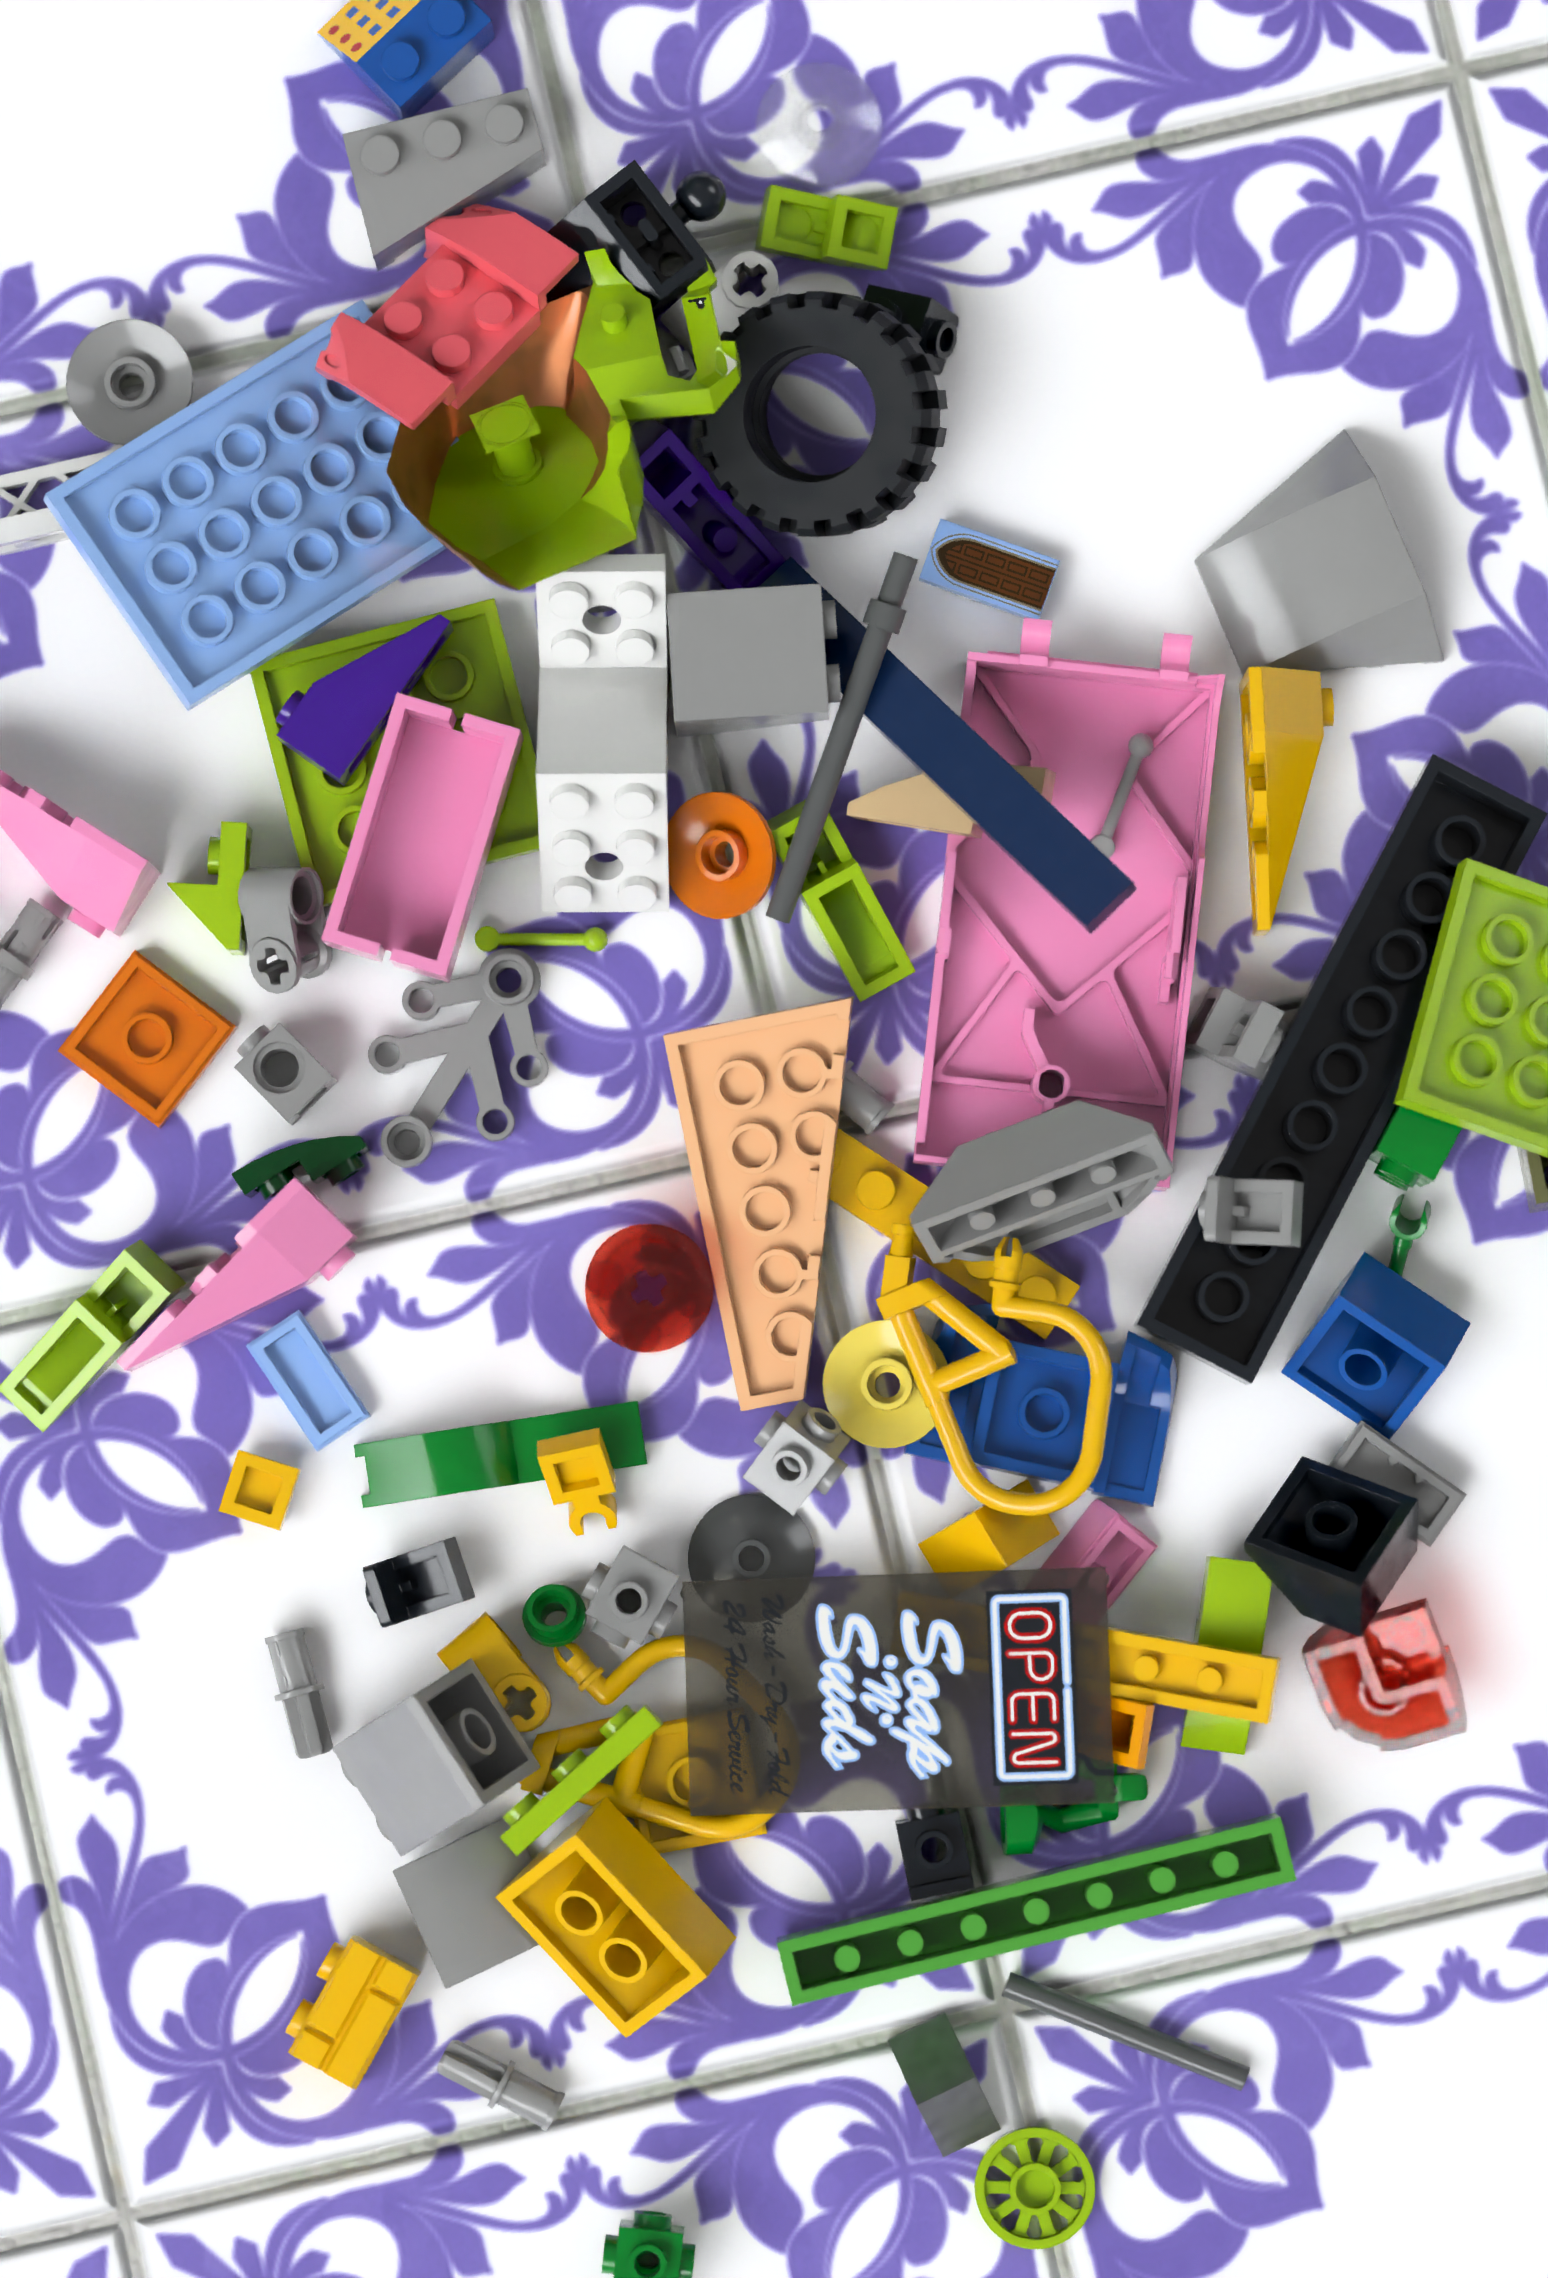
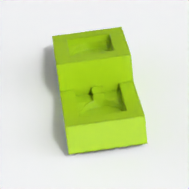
M771 184L765 189L754 250L830 265L886 271L898 208L840 194L829 198Z

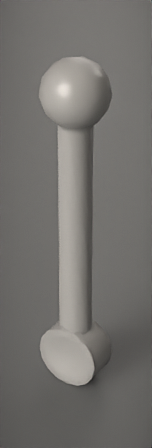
M1143 733L1135 734L1129 741L1128 748L1131 755L1101 833L1090 840L1108 858L1115 851L1112 837L1142 759L1149 756L1153 751L1152 739Z

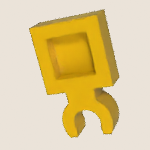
M600 1428L537 1441V1459L553 1504L558 1505L569 1502L568 1518L571 1531L576 1536L584 1535L583 1516L588 1513L601 1514L606 1520L608 1529L616 1528L617 1503L612 1494L616 1492V1475Z

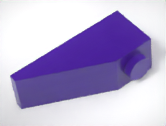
M655 419L637 421L630 428L644 474L642 506L725 590L758 588L786 561L754 523L731 505L733 502L731 497L724 490L718 491L709 477L708 471L670 428Z
M439 614L315 681L305 695L296 690L284 704L276 718V722L282 725L277 734L281 743L345 786L386 728L396 693L409 695L454 631L451 621Z

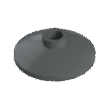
M740 1495L717 1504L699 1521L689 1543L688 1569L697 1593L714 1611L727 1618L732 1617L741 1622H763L768 1619L762 1615V1610L769 1608L761 1601L762 1598L766 1597L780 1607L775 1594L781 1595L785 1605L783 1610L775 1608L767 1601L766 1603L782 1615L793 1608L804 1596L814 1574L815 1548L806 1524L797 1513L794 1516L768 1496ZM747 1546L758 1547L763 1552L764 1563L756 1571H747L739 1563V1554ZM728 1600L731 1602L740 1616H742V1610L740 1607H737V1603L744 1605L746 1616L743 1618L738 1617L728 1604L729 1614H726L723 1609V1601ZM765 1612L770 1618H776V1616Z

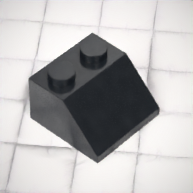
M1302 1456L1245 1539L1244 1551L1303 1616L1361 1638L1417 1552L1418 1499Z

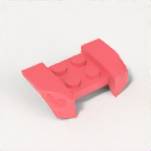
M474 204L462 208V213L459 215L442 216L425 227L426 251L423 257L427 260L365 323L342 312L339 314L331 327L329 344L325 351L320 352L315 370L326 379L336 381L354 391L414 430L441 402L447 406L452 405L458 410L541 325L540 312L547 306L546 294L579 262V253L516 212Z

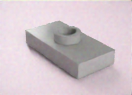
M1362 1420L1358 1422L1328 1465L1417 1498L1418 1540L1429 1547L1434 1543L1467 1495Z

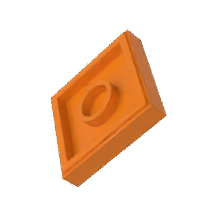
M134 950L58 1049V1052L161 1129L238 1027L138 951Z

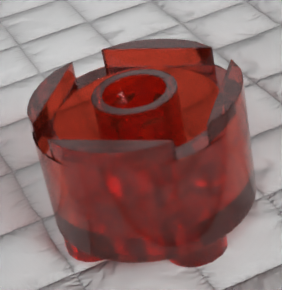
M637 1224L614 1233L596 1250L586 1274L585 1300L594 1323L615 1344L636 1353L659 1354L681 1347L694 1338L702 1329L713 1306L714 1280L704 1253L687 1235L664 1225ZM647 1272L652 1279L663 1276L667 1280L668 1284L660 1290L664 1301L657 1306H653L647 1299L637 1303L633 1298V1294L640 1288L636 1278L642 1273Z

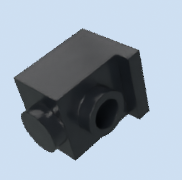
M943 1800L906 1807L908 1819L895 1821L911 1901L974 1889L975 1886L959 1810L945 1811ZM931 1837L940 1838L946 1844L944 1857L935 1862L926 1860L921 1853L922 1844Z

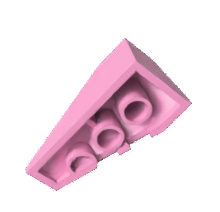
M0 770L1 828L56 895L73 908L67 917L68 920L100 939L105 929L121 937L161 873L142 856L76 816L74 819L69 816L68 812L32 788L23 787L15 782L14 778Z
M294 1177L234 1237L238 1248L230 1256L224 1253L216 1261L208 1264L189 1289L192 1293L184 1301L179 1298L173 1302L116 1362L125 1371L132 1372L313 1283L320 1275L329 1282L355 1257L356 1254L349 1246L358 1237L306 1184Z

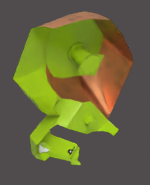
M605 248L584 252L593 280L592 285L547 303V306L540 312L541 325L458 410L452 405L447 406L441 402L414 430L400 422L386 473L404 506L431 535L452 553L490 579L518 591L637 539V525L643 504L644 474L628 422L713 414L741 381V365L735 341H721L711 297V291L717 287V278L707 260L708 271L687 287L688 293L681 298L697 368L692 379L689 381L667 374L660 350L650 299L637 292L632 284L616 270L610 262ZM457 436L459 441L452 445L453 441Z

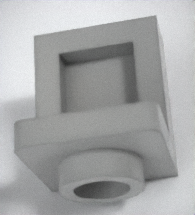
M1208 1176L1206 1190L1201 1194L1198 1204V1218L1201 1227L1204 1229L1205 1241L1229 1245L1300 1247L1304 1182Z

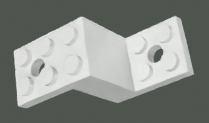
M601 554L536 583L539 645L536 788L542 912H669L667 806L669 684L665 554ZM595 606H608L615 609L617 613L608 617H598L590 614L587 610ZM598 853H609L617 856L618 859L612 862H598L590 857Z

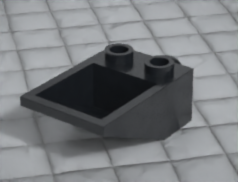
M633 160L585 197L548 231L549 234L579 253V262L546 294L547 303L591 286L593 280L584 252L605 248L608 258L616 270L632 284L637 292L650 299L654 319L657 318L688 292L687 287L708 271L706 260L713 273L716 272L712 260L685 225L691 220L696 222L710 221L722 212L727 197L723 182L715 174L708 171L691 172L680 181L676 190V200L669 205L638 163ZM631 205H640L646 210V217L639 220L638 226H629L623 222V213ZM669 255H678L683 258L684 267L672 276L663 274L661 271L662 261Z

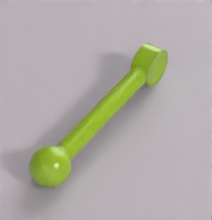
M484 926L478 929L474 938L475 944L483 952H493L499 946H585L589 951L599 952L608 943L606 932L599 927H592L585 933H498L493 927Z

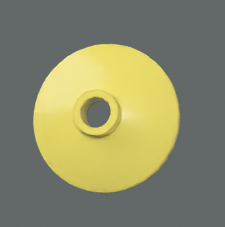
M879 1320L863 1324L847 1333L835 1345L824 1368L822 1385L827 1409L839 1422L843 1432L854 1440L871 1447L897 1448L918 1441L935 1427L891 1320ZM923 1332L937 1368L947 1365V1361L938 1345ZM893 1373L899 1378L900 1389L892 1397H882L877 1392L876 1382L882 1374Z

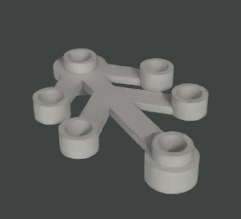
M513 948L500 949L484 959L477 975L451 980L450 983L442 982L433 985L428 982L418 981L410 984L403 992L402 1005L405 1012L411 1018L418 1021L432 1019L437 1015L440 1007L481 1000L467 1023L399 1039L394 1036L384 1035L376 1038L371 1043L368 1050L369 1062L376 1071L385 1075L398 1073L406 1063L447 1054L409 1116L394 1118L382 1131L381 1148L384 1155L393 1164L403 1168H412L427 1160L433 1148V1137L430 1130L469 1068L480 1110L476 1117V1126L479 1133L485 1139L492 1142L503 1141L513 1133L515 1118L511 1110L504 1105L489 1040L490 1034L503 1014L515 1052V1056L510 1063V1073L515 1082L525 1088H534L541 1085L549 1073L548 1062L537 1048L528 1009L530 1003L539 993L541 976L537 964L525 952ZM507 969H513L521 975L520 987L511 993L503 992L497 985L499 974ZM421 989L431 992L434 998L433 1006L424 1013L415 1012L410 1007L411 995ZM386 1043L396 1045L400 1052L399 1060L390 1067L381 1066L376 1060L377 1049ZM528 1056L537 1058L541 1063L540 1075L533 1080H525L517 1072L518 1063ZM493 1110L502 1111L508 1119L506 1129L499 1134H491L484 1128V1118ZM404 1131H413L417 1133L420 1139L417 1151L409 1155L400 1153L396 1147V1139Z

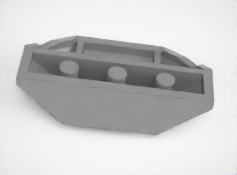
M1076 1100L957 1146L909 1217L913 1229L933 1263H949L953 1258L971 1262L994 1260L995 1248L1003 1237H1010L1006 1256L1012 1255V1238L1019 1239L1023 1254L1128 1215L1152 1193L1158 1182L1166 1180L1174 1172V1169L1152 1123Z

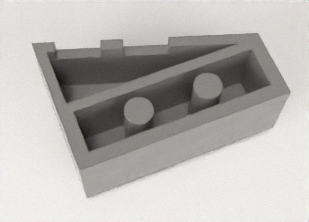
M528 88L342 134L372 255L378 271L395 261L394 258L425 239V227L442 216L459 215L462 213V208L474 204L484 205L546 166L544 150Z

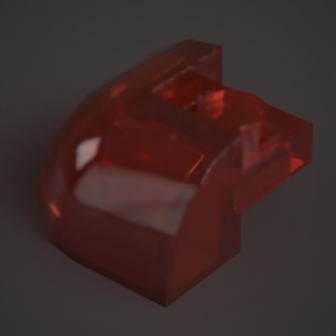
M1427 1598L1377 1612L1361 1638L1325 1624L1308 1637L1301 1652L1322 1710L1335 1731L1340 1728L1358 1741L1380 1746V1752L1405 1750L1467 1732L1466 1707L1457 1668L1449 1645L1444 1646Z

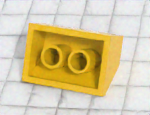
M604 1797L566 1827L495 1897L625 2038L707 1978L737 1938L607 1797Z

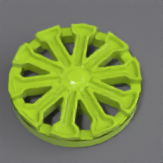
M1024 2127L1004 2134L986 2150L979 2162L975 2175V2199L984 2222L999 2238L1020 2248L1045 2249L1067 2241L1084 2225L1094 2204L1095 2179L1088 2158L1072 2139L1050 2128ZM1029 2138H1041L1043 2142L1037 2160L1033 2162L1027 2142ZM1009 2144L1016 2147L1021 2163L1020 2167L1002 2155V2149ZM1062 2145L1068 2149L1067 2156L1049 2167L1055 2146ZM996 2166L1011 2177V2179L989 2180L986 2174L989 2167ZM1072 2168H1082L1083 2177L1081 2180H1059L1062 2175ZM989 2194H1010V2197L996 2207L987 2206L986 2197ZM1080 2194L1083 2197L1082 2206L1073 2208L1063 2201L1060 2195ZM1018 2208L1020 2212L1015 2227L1008 2230L1001 2225V2220ZM1052 2209L1067 2219L1068 2225L1060 2231L1053 2227L1049 2211ZM1032 2215H1037L1042 2230L1038 2238H1031L1026 2233Z

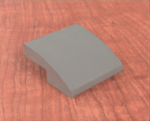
M504 1819L459 1838L392 1871L445 1989L539 1945L495 1898L532 1861L527 1848L516 1856L501 1840L500 1836L511 1827Z

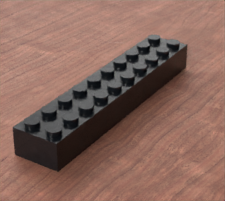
M1434 754L1426 761L1290 1022L1291 1024L1268 1069L1254 1091L1211 1176H1223L1233 1179L1294 1180L1304 1182L1300 1247L1229 1245L1205 1241L1204 1229L1201 1227L1198 1218V1199L1133 1324L1134 1327L1245 1385L1253 1383L1397 1105L1394 1104L1458 863L1469 858L1516 875L1547 815L1546 812Z

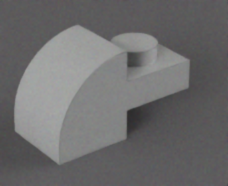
M1210 987L1186 1032L1185 1046L1239 1073L1262 1080L1291 1023L1282 1019L1284 1011L1263 1000L1245 999L1225 987Z

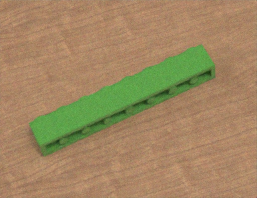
M1276 1813L974 1889L777 1937V1946L792 2006L1296 1881L1297 1879L1281 1817Z

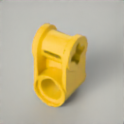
M486 1611L437 1652L438 1657L449 1671L472 1658L505 1711L512 1703L507 1695L510 1689L514 1687L520 1692L533 1689L536 1697L530 1705L535 1714L530 1719L519 1714L510 1718L518 1732L533 1731L542 1726L549 1717L552 1703L547 1687L521 1657L523 1656L512 1640Z

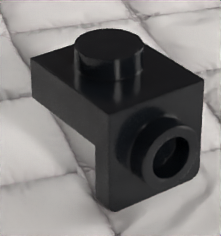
M868 284L863 300L879 303L895 312L894 318L899 322L910 324L922 338L919 345L924 353L933 354L940 369V372L936 375H941L946 359L952 354L956 345L959 317L933 298Z
M456 1537L448 1538L363 1567V1575L366 1581V1598L371 1609L377 1614L379 1623L383 1628L475 1598Z

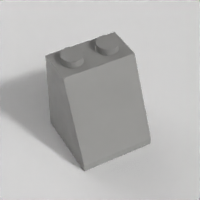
M821 584L666 593L673 712L677 737L829 720L828 703L841 702L839 664L826 665L824 639H837L835 600L822 601Z
M472 1658L332 1747V1750L341 1762V1768L346 1779L359 1790L375 1816L379 1831L388 1841L392 1842L401 1857L479 1810L541 1768Z

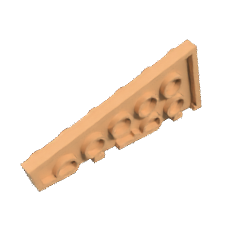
M854 996L670 1032L663 1035L740 1411L803 1400L806 1396Z

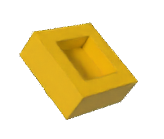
M238 1450L218 1511L281 1531L301 1469Z

